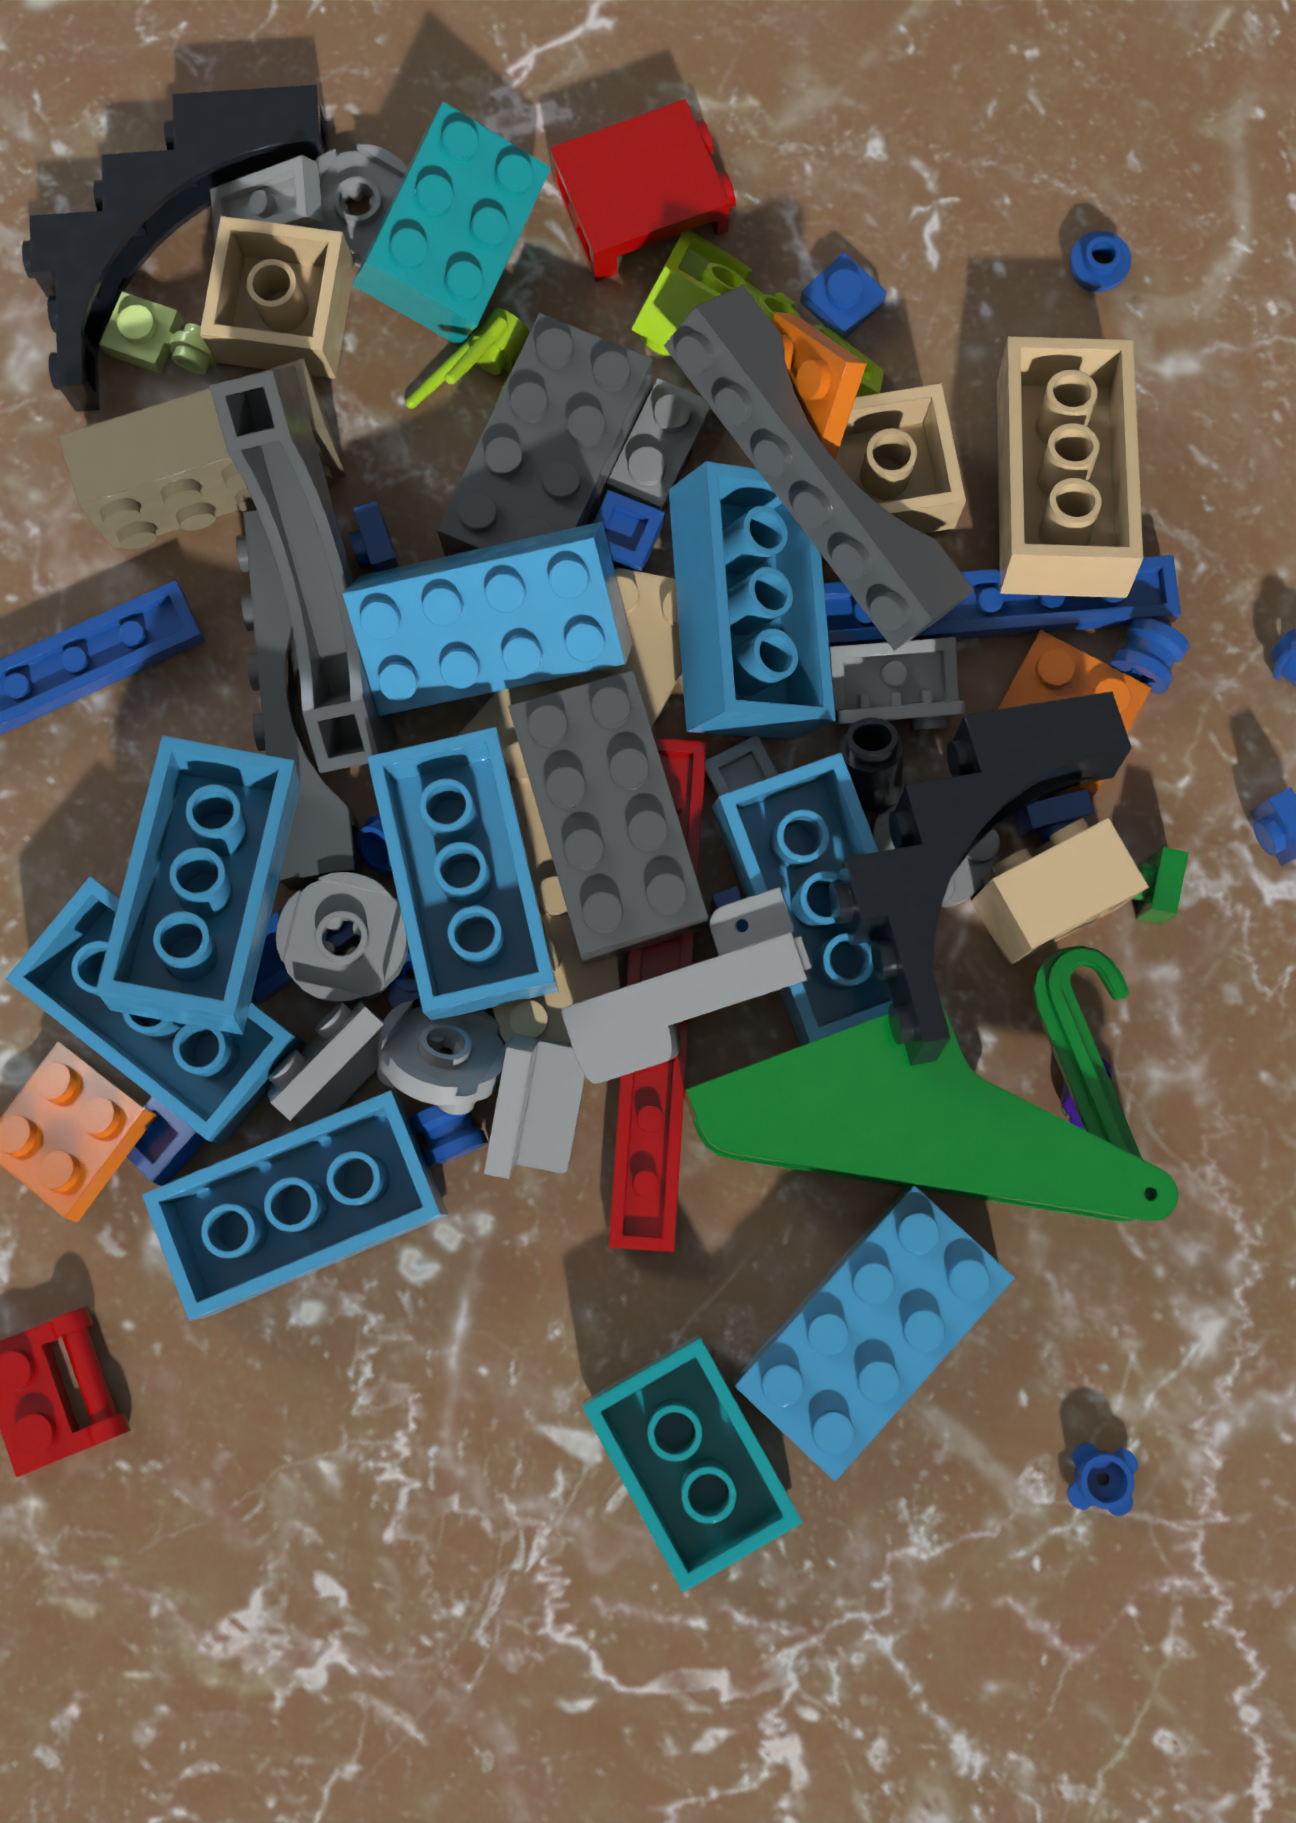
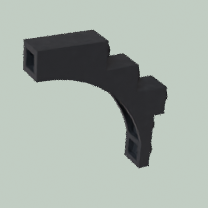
M317 85L172 94L173 120H165L164 122L167 150L101 154L102 180H95L93 185L97 211L30 215V240L23 241L22 243L23 264L27 276L30 279L35 278L48 298L49 322L53 332L57 334V352H51L48 360L52 385L55 390H61L76 412L100 410L99 343L121 292L126 290L136 272L156 248L179 227L212 206L210 189L301 155L315 161L323 153L328 152L327 117Z
M1113 691L965 714L953 741H950L947 745V763L952 777L906 784L895 811L890 812L889 831L895 849L844 858L835 883L829 886V903L832 916L837 924H845L850 945L872 942L871 956L875 974L879 981L887 980L893 1004L889 1005L888 1011L891 1033L896 1044H905L910 1065L937 1061L951 1038L932 973L934 938L940 908L951 877L975 846L991 830L1015 812L1043 797L1064 789L1114 778L1132 747Z

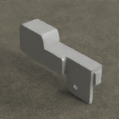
M781 887L724 905L713 913L710 920V930L719 956L563 1008L562 1017L573 1051L586 1078L594 1084H599L667 1062L677 1057L681 1049L678 1022L811 979L808 969L813 968V964L804 937H797ZM741 919L748 922L749 927L746 932H740L737 928V923Z

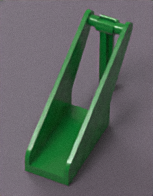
M1078 945L1062 948L1046 958L1035 973L1032 987L1035 1009L1084 1129L986 1081L973 1072L962 1054L943 1004L942 1008L951 1038L937 1061L910 1065L905 1044H896L891 1033L889 1016L885 1014L686 1089L684 1100L697 1134L705 1147L717 1156L732 1160L898 1187L916 1186L919 1190L1114 1222L1133 1220L1153 1222L1163 1220L1173 1212L1177 1206L1179 1196L1177 1185L1171 1175L1142 1159L1071 987L1070 980L1074 970L1078 967H1088L1097 973L1112 999L1119 1001L1128 996L1127 984L1114 961L1098 949Z

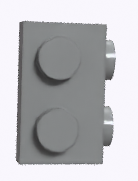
M956 637L912 640L895 651L888 642L829 647L836 719L833 722L848 723L849 728L853 723L864 718H880L884 720L911 718L912 730L949 727V715L965 714V701L959 700Z
M361 1000L348 1006L343 1002L338 1004L316 1027L315 1031L319 1034L316 1039L301 1054L297 1050L289 1053L271 1072L268 1079L272 1083L266 1088L270 1103L288 1120L295 1117L303 1126L333 1115L377 1070L379 1064L377 1045L381 1027L384 1025L383 1021Z

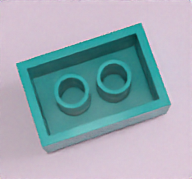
M443 101L428 125L351 285L460 346L477 327L551 167Z
M699 1334L584 1400L582 1405L584 1412L683 1593L803 1523Z

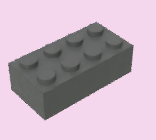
M539 313L437 529L444 555L450 556L592 524L607 492L606 482L653 388V359Z
M634 670L509 705L508 708L583 965L706 930L708 915Z

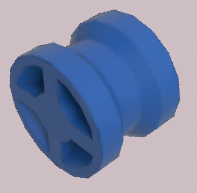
M1135 618L1126 632L1129 642L1125 649L1118 650L1109 665L1150 686V693H1165L1173 680L1171 668L1175 662H1179L1185 657L1190 647L1189 641L1179 631L1163 622L1150 618Z
M434 1105L409 1119L413 1130L422 1134L426 1142L427 1148L424 1157L428 1167H434L454 1160L489 1143L485 1132L474 1125L471 1117L473 1109L463 1115H452L441 1110L438 1105Z

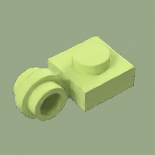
M123 291L121 292L99 343L106 356L159 374L162 373L170 353L173 354L172 360L178 366L194 374L205 375L209 367H216L217 360L200 335V325L187 323L183 331H180L183 320L178 310Z

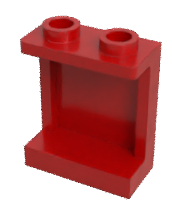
M686 99L550 147L553 180L595 282L618 274L617 256L710 222L716 235L728 232L730 208L736 206L734 189L726 171L717 173L710 157L714 154V147L709 129L703 119L695 121Z

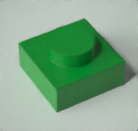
M1162 847L1147 859V863H1139L1137 868L1147 883L1148 888L1133 898L1139 900L1136 919L1162 924L1177 915L1189 852Z

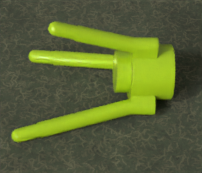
M500 308L494 309L482 326L477 327L468 340L406 399V407L409 409L415 408L444 381L450 385L455 384L475 363L493 375H499L502 370H507L508 374L502 387L503 390L530 333L529 329L512 313Z

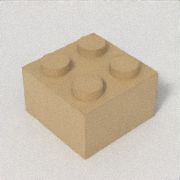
M226 216L220 217L200 330L202 339L217 360V363L268 370L304 358L311 376L336 379L355 269V262L343 232Z
M942 383L856 397L835 459L837 464L878 505L910 527L922 533L955 528L966 503Z
M1084 818L1077 820L1049 837L1050 841L1036 850L1038 855L1035 857H1031L1027 848L1022 849L992 866L993 871L981 878L985 887L974 897L972 903L1008 967L1117 910L1148 888L1147 883L1109 818L1090 828Z

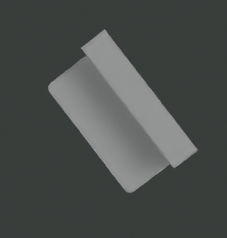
M514 1034L505 1051L484 1174L510 1179L516 1165L560 1174L567 1172L586 1078L577 1062L572 1044Z

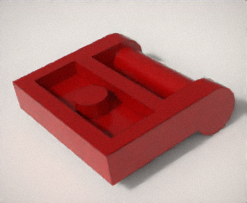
M87 1306L60 1315L46 1323L0 1341V1432L16 1478L131 1431L125 1412L118 1414L88 1330L94 1324ZM63 1339L92 1425L81 1430L76 1421L50 1346L51 1343Z

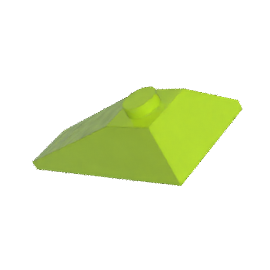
M689 230L680 235L631 330L641 335L642 341L653 351L661 355L671 356L664 345L697 305L742 285L749 291L771 322L775 312L792 313L800 318L801 316L794 309L796 303L782 292H778L774 296L764 294L747 281L753 271L736 257ZM815 325L816 329L867 363L856 397L879 394L885 370L828 327Z

